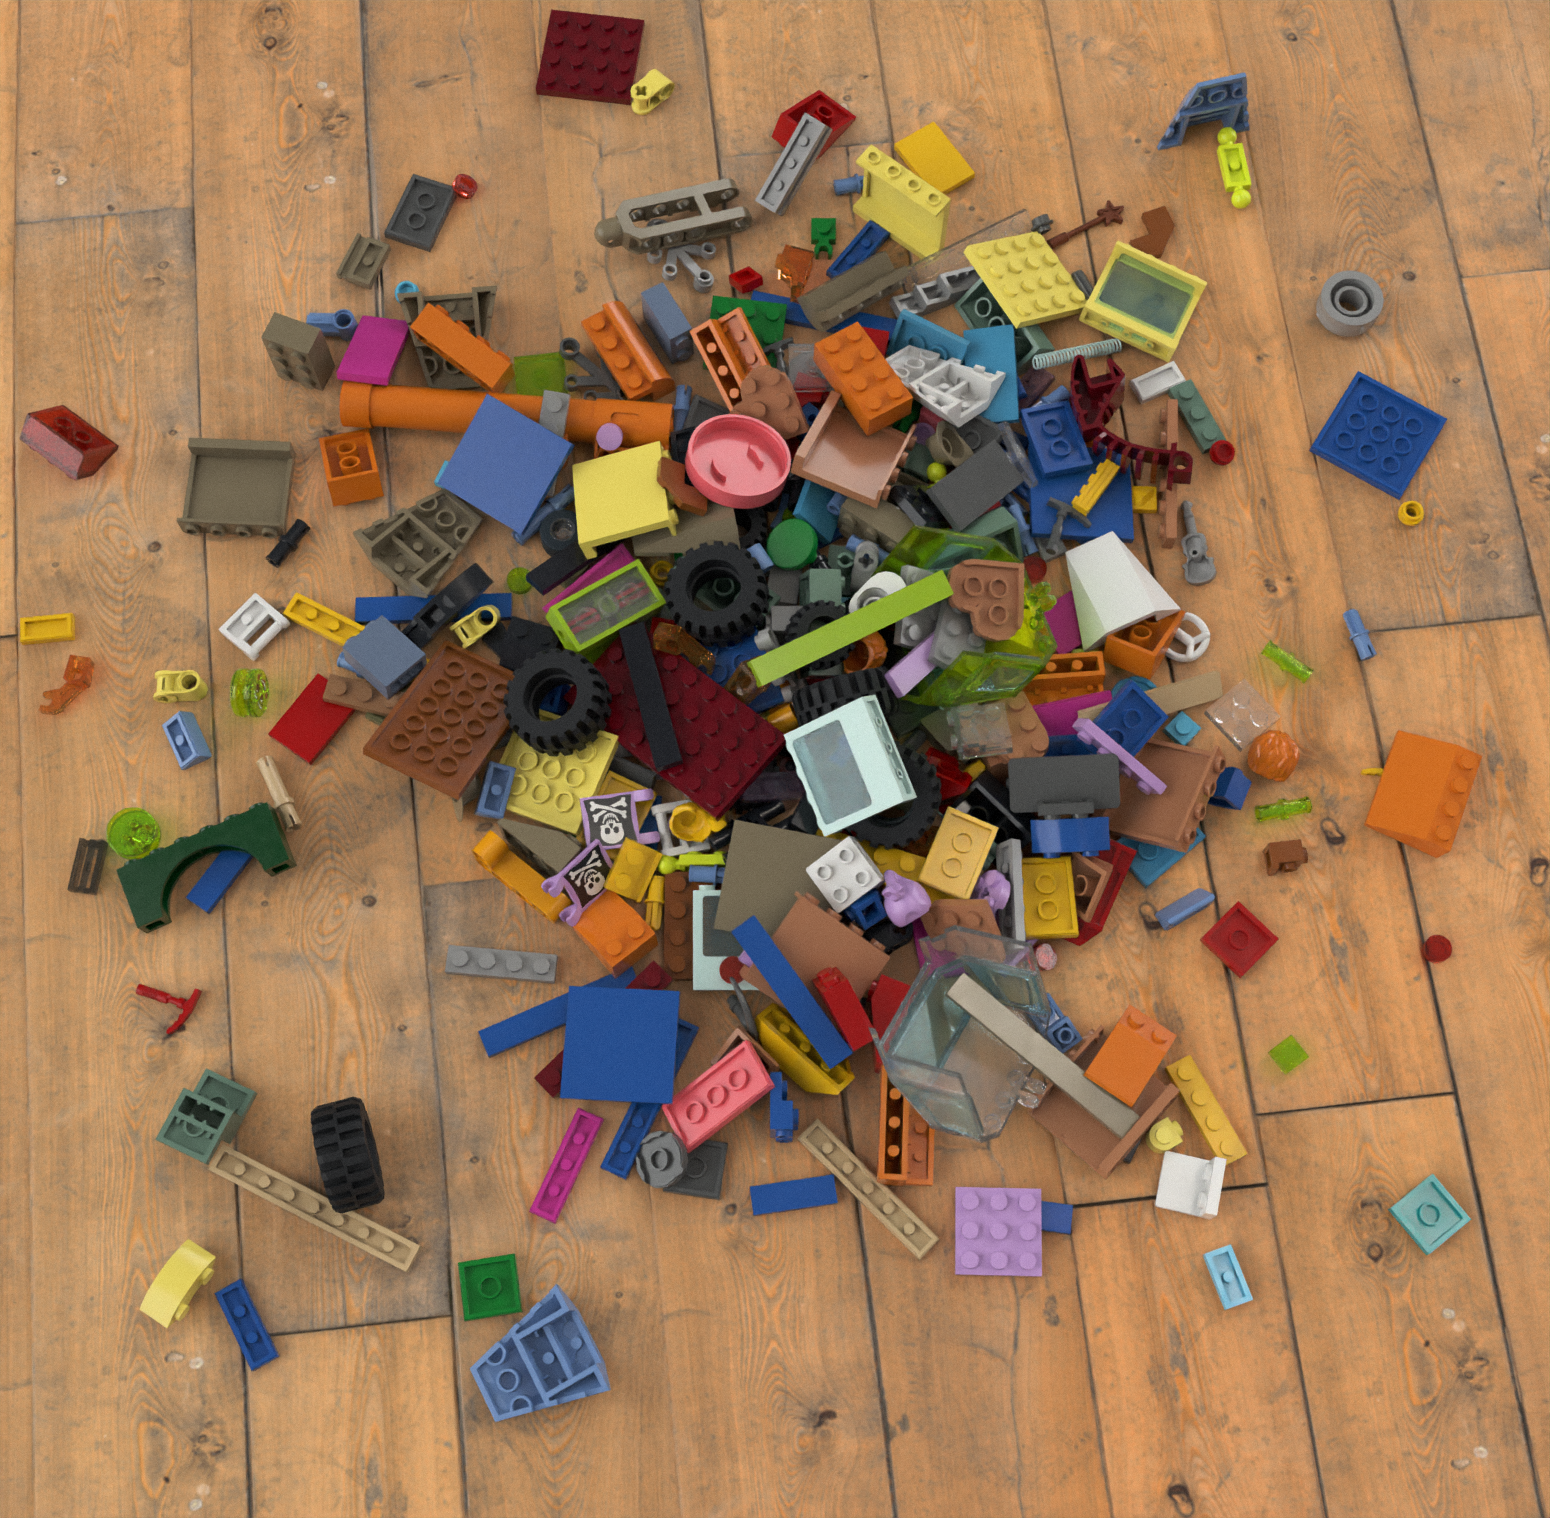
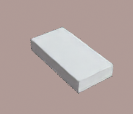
M1172 361L1130 380L1129 386L1142 405L1166 394L1169 388L1185 382L1186 379L1176 363Z

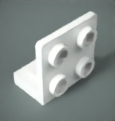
M852 836L845 838L806 868V872L837 913H841L872 888H879L885 883L882 873L857 839Z
M1166 1151L1163 1156L1155 1206L1209 1220L1216 1217L1227 1159L1214 1157L1209 1161Z

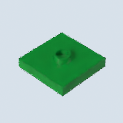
M515 1253L458 1263L465 1322L523 1312Z

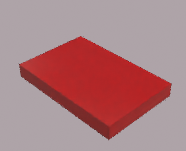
M317 673L268 733L272 739L309 765L314 763L357 710L323 701L328 680L319 673Z

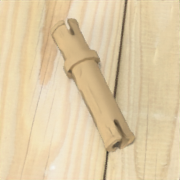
M265 756L266 763L263 757L260 758L256 764L275 803L273 805L276 813L280 814L286 832H293V825L295 830L300 829L303 824L294 808L295 801L292 797H289L273 757Z

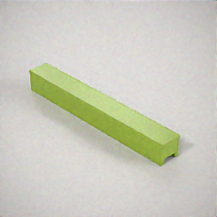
M942 569L747 662V665L751 668L759 688L954 593Z

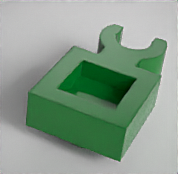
M811 218V244L816 245L814 248L815 259H819L821 251L828 253V260L832 259L833 248L831 245H836V218Z

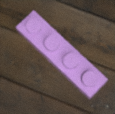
M1078 718L1072 727L1079 732L1077 734L1078 738L1088 745L1093 744L1098 749L1097 754H1116L1119 759V773L1127 778L1131 777L1137 782L1136 787L1147 795L1150 793L1161 795L1166 789V784L1090 719Z

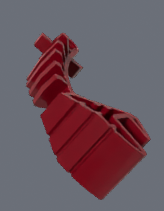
M1075 356L1071 369L1070 406L1084 442L1094 440L1092 446L1093 454L1098 457L1106 446V459H1109L1111 462H1114L1117 455L1120 454V472L1124 475L1128 470L1131 459L1136 460L1135 479L1141 480L1144 462L1150 463L1151 484H1156L1158 465H1169L1166 489L1172 491L1173 483L1190 484L1193 458L1185 451H1178L1177 442L1171 443V450L1145 447L1119 438L1105 428V425L1124 401L1126 374L1111 358H1108L1106 374L1090 378L1084 356ZM1177 465H1182V466H1184V467H1186V468H1185V469H1177L1175 466H1177Z

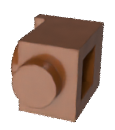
M1301 839L1271 842L1263 850L1268 876H1273L1280 869L1283 873L1298 870L1301 864L1308 863V853L1306 848L1302 847Z

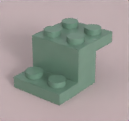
M206 1068L193 1092L183 1088L155 1140L209 1165L221 1141L231 1144L258 1093Z

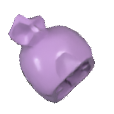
M892 870L884 872V880L886 882V887L882 892L884 906L889 919L894 925L903 927L929 911L931 900L926 890L919 883L904 878Z

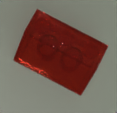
M65 405L27 413L19 438L30 449L38 452L50 464L58 467L75 481L93 476L119 447V445Z

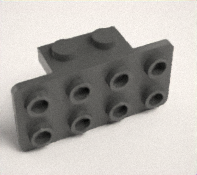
M1114 753L1011 758L1008 762L1010 809L1014 813L1038 812V816L1044 815L1046 820L1060 819V815L1072 814V818H1087L1088 813H1094V809L1118 808L1120 806L1119 759Z

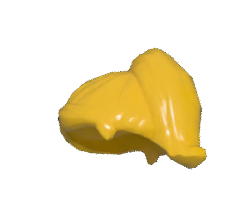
M687 802L674 808L672 816L668 821L671 833L676 838L688 842L704 843L713 831H721L726 826L725 814L717 822L693 802Z

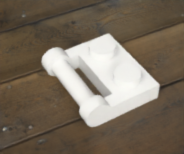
M254 593L219 628V631L252 661H255L260 656L258 653L282 629L286 630L291 624L263 598ZM270 618L275 621L251 646L246 643Z
M689 799L651 807L652 815L656 817L663 848L661 853L663 855L675 856L676 858L679 857V854H687L690 851L703 853L710 850L708 838L704 843L688 842L679 839L680 846L673 847L666 814L672 813L678 805L692 802Z

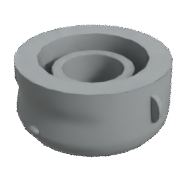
M1351 270L1336 273L1324 283L1316 303V316L1321 324L1333 334L1343 337L1361 335L1374 325L1382 310L1384 301L1382 290L1374 279L1364 273ZM1339 302L1349 303L1353 305L1357 309V311L1345 310L1341 307Z

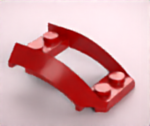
M1110 839V850H1099V856H1093L1112 864L1113 871L1091 921L1085 922L1077 916L1078 937L1062 939L1081 946L1102 932L1129 867L1136 855V850Z

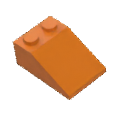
M369 428L319 438L333 507L349 505L363 500H373L384 496Z
M1181 610L1156 621L1153 615L1108 635L1103 652V661L1150 680L1160 666L1186 612Z
M608 889L581 914L578 923L575 926H571L615 979L658 946L656 933L643 918L619 895Z
M1129 1004L1084 1073V1076L1132 1107L1177 1035Z

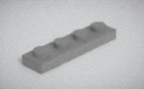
M544 390L539 424L564 439L571 395ZM557 478L546 496L554 497Z
M1012 838L996 845L997 871L1007 876L1005 880L1009 881L1011 886L1006 906L1003 910L998 908L999 930L1008 953L1024 948L1026 940L1021 840Z
M449 945L445 973L555 984L558 955Z

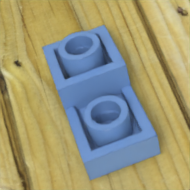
M1045 993L1024 1008L1047 1041L1061 1053H1065L1083 1039L1069 1017L1063 1015L1049 993Z

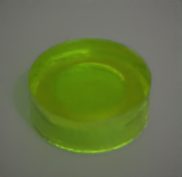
M517 567L508 573L507 585L511 592L521 595L531 590L532 585L526 581V574L530 572L529 570Z

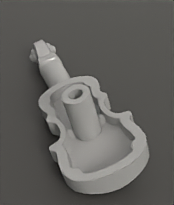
M1186 500L1180 506L1184 511V522L1187 535L1181 540V545L1184 549L1183 554L1187 557V562L1182 567L1185 570L1184 574L1187 582L1194 586H1201L1210 583L1216 577L1217 572L1213 564L1214 558L1207 556L1208 546L1206 545L1205 535L1197 533L1194 515L1191 511L1193 504Z

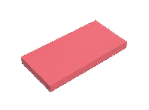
M745 1040L673 1096V1105L663 1104L661 1107L674 1133L682 1139L687 1153H690L771 1091L775 1085L752 1043Z

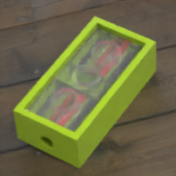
M637 559L551 606L545 617L565 649L573 650L576 654L585 655L619 636V629L628 627L635 622L646 621L660 613L666 601L640 560Z

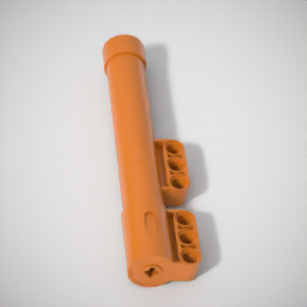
M344 380L341 387L339 409L342 426L374 429L377 426L466 433L487 394L538 424L543 396L391 384L386 386ZM570 398L564 439L568 442L593 443L594 459L657 441L661 442L664 450H669L670 452V432L674 431V404L597 398L596 400ZM606 423L616 424L622 430L623 440L615 450H605L597 443V432ZM568 456L566 462L564 463L562 469L566 467V465H567V463H568L569 456Z

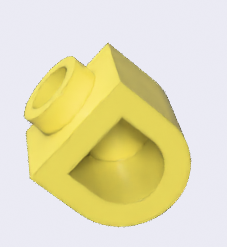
M1166 1117L1153 1125L1147 1132V1146L1153 1152L1160 1154L1173 1149L1183 1142L1180 1137L1183 1135L1182 1128L1177 1121L1173 1120L1171 1122Z

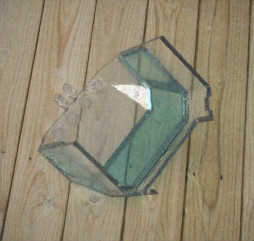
M953 925L944 929V934L930 939V936H926L918 940L925 959L924 965L881 1040L876 1029L870 1027L868 1029L890 1082L923 1117L931 1129L983 1143L1000 1136L1017 1101L1025 1107L1037 1108L1040 1100L1034 1094L1024 1092V1088L1032 1093L1042 1095L1047 1086L1044 1082L1030 1077L1034 1071L1031 1065L947 998L945 994L961 974L965 973L1044 1039H1047L1051 1008L1031 943Z

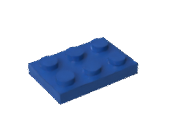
M1068 400L1020 410L1019 417L1043 478L1091 469L1093 462Z
M1128 680L1092 722L1134 757L1169 716L1134 681ZM1079 738L1077 739L1090 754H1097L1098 749L1093 744L1088 745Z

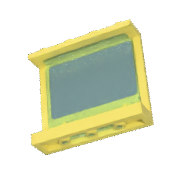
M1117 240L1111 256L1083 308L1079 321L1169 363L1208 282Z

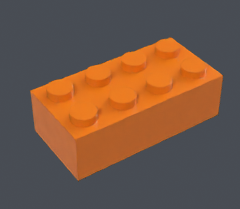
M428 303L410 326L418 340L488 392L502 393L515 376L512 368L513 364L510 362L511 359L500 350L497 353L494 352L486 339L480 335L475 338L467 325L460 320L454 322L449 316V312L438 304L434 307Z
M859 322L814 344L813 361L835 392L841 394L840 399L867 436L911 414L912 395Z

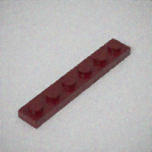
M653 960L625 989L665 990L674 980ZM564 1049L534 1077L554 1099L560 1094Z

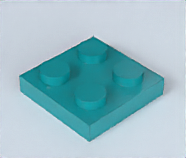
M1434 1174L1425 1178L1388 1209L1425 1255L1432 1253L1471 1220Z

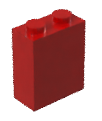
M828 967L817 973V977L812 982L838 1031L851 1049L855 1051L878 1038L851 984L837 967Z

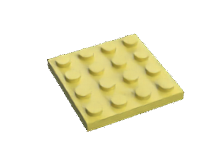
M1038 231L968 245L963 252L1016 329L1082 313L1087 302L1084 293L1080 291L1071 275Z
M539 709L541 721H552L562 717ZM599 730L596 734L598 738L593 743L589 741L585 744L587 748L579 752L575 749L573 754L564 756L560 752L559 756L556 757L535 751L513 731L499 762L500 764L516 768L505 810L579 836L583 827L579 799L597 796L619 746L617 741L619 736Z

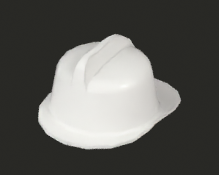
M893 572L877 573L854 594L850 600L849 612L852 613L906 587L905 582Z

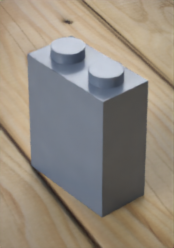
M662 282L641 292L643 318L670 362L674 364L678 361L687 360L694 354L693 338L689 332L692 330V327L665 284Z
M383 615L376 620L370 621L362 632L357 636L350 637L342 647L345 661L387 699H390L419 675L427 664L426 654Z

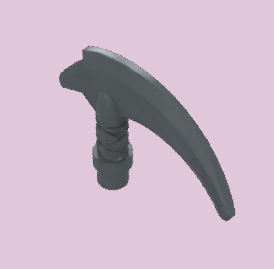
M731 976L729 978L737 996L731 995L728 997L729 1008L737 1015L746 1032L755 1041H758V1030L752 1012L738 983Z

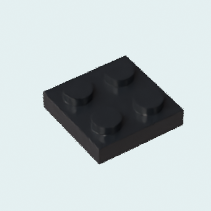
M893 486L889 495L920 530L950 527L949 522L926 493L929 489L927 486Z

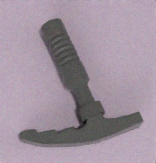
M793 337L775 342L763 348L766 356L774 353L775 358H777V369L785 372L787 376V366L783 360L784 350L795 347Z
M1050 497L1047 506L1058 511L1056 514L1057 521L1053 525L1046 552L1054 555L1056 554L1063 531V520L1066 519L1067 515L1077 519L1086 528H1090L1092 524L1072 506Z

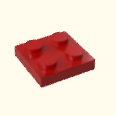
M1239 901L1200 939L1239 978L1279 940Z

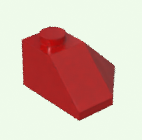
M930 747L925 755L928 757V763L934 764L937 769L936 776L941 780V800L965 793L973 777L968 772L962 773L958 768L960 763L955 757Z

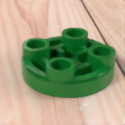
M792 518L784 520L771 531L768 537V556L776 566L784 571H795L807 564H812L817 558L818 539L816 532L808 523L801 519Z

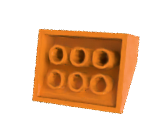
M1398 730L1364 826L1435 858L1450 852L1482 756L1456 744Z

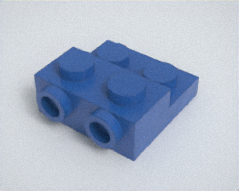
M770 1072V1078L775 1085L770 1091V1138H776V1142L790 1143L793 1142V1130H798L799 1109H793V1101H787V1080H782V1072Z

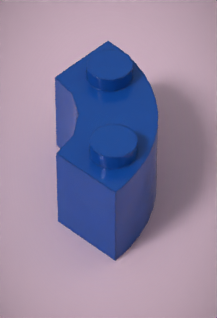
M1225 767L1223 773H1220L1217 779L1216 791L1209 798L1208 804L1227 809L1241 810L1252 782L1243 775L1240 769Z
M1109 817L1030 820L1032 853H1043V858H1059L1060 852H1082V856H1099V850H1110Z

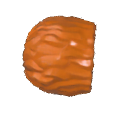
M878 631L853 642V645H855L854 650L849 653L850 656L846 660L842 661L844 663V671L847 674L880 667L883 665L887 656L886 653L888 652L886 641Z
M1268 730L1255 737L1248 751L1247 763L1249 769L1269 780L1284 782L1295 770L1300 753L1297 744L1286 732Z

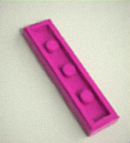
M577 1109L529 1210L530 1213L556 1224L604 1122L603 1118L583 1109Z

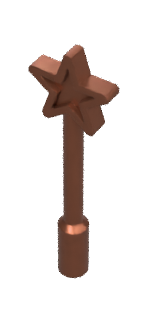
M1107 200L1106 208L1097 211L1099 217L1067 233L1063 232L1047 240V244L1053 249L1069 241V238L1105 221V227L1112 221L1122 224L1123 218L1120 216V213L1124 210V206L1114 207L1111 201Z

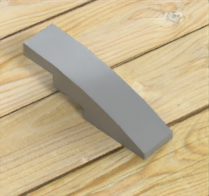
M973 266L939 274L936 281L916 285L912 292L892 297L889 305L897 318H899L900 312L903 309L921 317L956 303L981 277Z

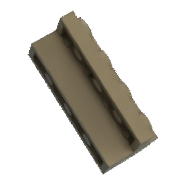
M883 251L872 255L798 297L797 300L808 321L817 330L825 332L902 288V279L910 274L906 266L894 269L887 252Z

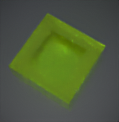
M1292 1035L1268 1052L1285 1075L1309 1058Z

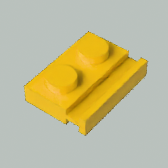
M626 837L603 887L640 903L663 854Z

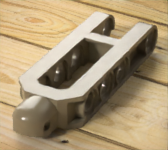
M728 178L623 200L615 213V217L598 222L595 227L594 236L597 242L605 247L623 246L628 251L640 255L739 233L748 229L752 225L753 219L746 207L711 212V207H716L720 203L728 202L739 196V189L735 181ZM688 210L690 212L698 211L700 215L645 228H638L633 224V222L642 220L647 222L651 218L665 215L670 217L674 213Z

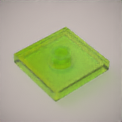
M559 352L514 357L517 394L543 396L544 390L568 394V391L564 388V379L566 377L565 359L561 357Z

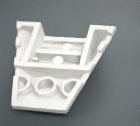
M911 345L886 358L888 364L916 401L958 428L989 407L1006 373L997 371L996 374L985 372L986 367L975 364L974 368L961 365V360L953 357L949 360L940 359L939 353Z
M1113 531L1065 552L1084 652L1104 645L1108 635L1153 615L1156 621L1181 611L1180 607Z

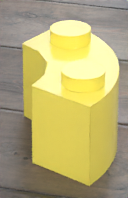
M187 1239L161 1269L145 1295L139 1310L166 1328L176 1320L181 1321L190 1309L188 1304L201 1285H206L214 1274L212 1267L216 1257L190 1239Z

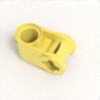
M652 69L644 78L631 87V97L634 99L632 101V110L638 115L649 114L661 102L671 96L675 84L657 69Z
M485 605L470 615H466L449 627V629L455 631L463 643L462 647L466 649L495 627L501 619V614L497 607ZM484 610H488L493 614V622L491 624H486L482 621L481 614Z
M162 670L155 673L157 689L156 693L153 694V699L157 702L199 701L207 694V684L193 670ZM197 682L195 687L188 689L191 683Z

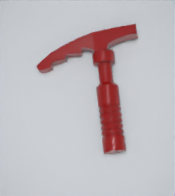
M139 984L136 988V994L165 1004L171 1003L176 1005L177 1008L183 1009V1013L179 1014L178 1020L167 1029L166 1033L169 1035L177 1031L189 1018L202 993L201 990L195 988L190 999L187 1001L185 998L180 997L178 999L172 997L170 993L143 984Z

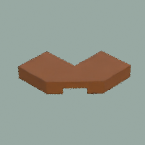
M1165 206L1142 213L1141 218L1149 234L1129 242V245L1133 248L1150 254L1157 259L1161 258L1175 226Z
M661 457L658 461L656 481L663 489L667 488L674 497V503L680 509L703 517L707 512L708 498L695 487L684 484L685 465Z

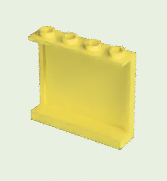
M871 144L856 160V164L864 169L862 196L853 205V212L867 222L871 220L890 232V238L930 265L945 246L951 199Z
M660 441L572 465L578 544L587 560L597 557L596 546L642 533L668 527L672 536H677L676 524H679V518L676 509L673 508L675 504L673 501L674 497L667 488L663 489L656 481L660 458L665 457L672 460L669 450H664Z

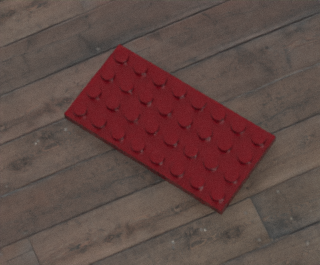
M648 632L684 763L658 772L653 761L619 635L593 663L609 685L608 691L612 695V703L608 704L612 709L609 718H605L607 726L604 731L619 736L617 741L622 747L718 822L785 747L784 733ZM573 685L563 696L565 702L570 706H573L576 700L577 686Z

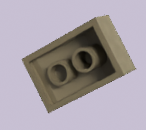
M500 818L497 822L503 838L551 877L562 871L582 852L580 848L581 843L570 834L566 837L560 831Z

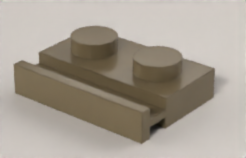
M357 233L336 272L339 279L344 278L350 283L371 290L391 251L390 245L370 237H362L361 234Z

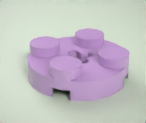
M997 870L985 872L982 876L978 877L970 899H987L993 914L998 908L1003 910L1011 889L1010 882L1005 880L1007 876Z

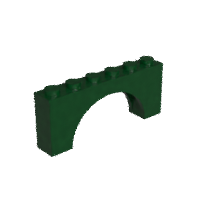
M267 802L256 803L250 806L246 812L229 815L223 822L217 825L205 826L197 834L190 837H180L174 841V844L166 848H156L150 851L148 856L129 860L124 863L123 867L117 869L118 877L137 928L145 933H149L172 923L170 899L177 881L190 866L206 856L222 851L246 853L255 857L262 865L264 871L271 877L297 866L275 809Z

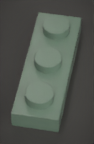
M1191 379L1168 389L1167 394L1170 399H1178V413L1202 455L1208 453L1210 447L1216 441L1226 440Z

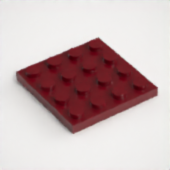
M551 9L536 85V94L631 105V87L635 84L645 21Z

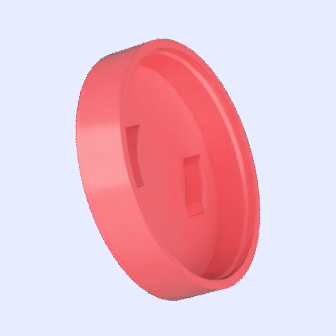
M738 414L719 415L701 423L691 435L685 457L686 472L694 487L713 502L737 509L756 508L773 501L782 492L791 467L790 451L781 435L771 426L758 419Z

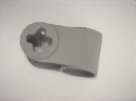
M863 541L856 547L850 592H857L871 577L878 573L879 549L871 541ZM864 554H870L869 559H864Z

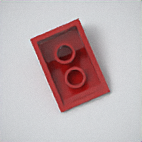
M818 90L782 112L771 137L785 148L803 115L807 113L833 129L817 156V160L855 121L856 116Z
M881 974L879 981L873 980L866 1002L870 1003L869 1020L878 1035V1038L871 1041L874 1072L880 1074L881 1066L884 1064L913 986Z

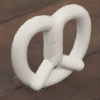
M1186 612L1182 621L1188 620L1194 623L1200 629L1201 634L1192 637L1178 628L1174 637L1187 646L1186 654L1176 653L1168 648L1165 654L1170 659L1178 662L1196 660L1206 651L1210 642V632L1204 621L1198 616ZM1201 642L1199 647L1194 651V645Z

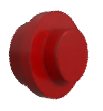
M1219 440L1212 444L1209 455L1216 465L1224 466L1233 460L1235 449L1230 442Z

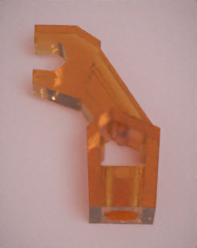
M662 622L658 624L653 635V649L676 656L683 653L688 657L689 662L698 669L700 664L707 668L706 674L712 675L715 670L716 658L711 651H708L688 635L680 626Z
M70 655L63 676L66 683L60 689L43 692V697L47 700H52V702L48 706L40 705L39 711L42 714L57 715L64 712V709L78 695L91 686L95 663L90 657ZM76 674H82L80 679H74Z

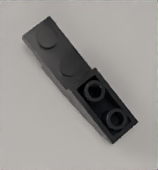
M474 563L432 598L413 617L414 620L401 632L419 649L423 650L494 581L477 563Z

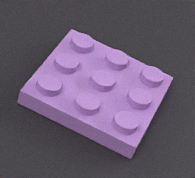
M955 1187V1275L1042 1277L1041 1189Z

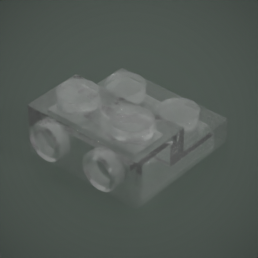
M977 700L950 703L951 711L946 712L948 728L953 727L954 734H950L952 750H957L959 760L1013 753L1004 702L978 705Z

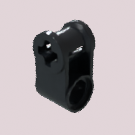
M890 920L870 929L862 937L868 941L874 938L886 946L884 952L889 956L892 952L911 941L913 937V924L911 922L900 927L901 929L906 928L905 935L902 936L900 932L896 933V927L898 926L894 925Z

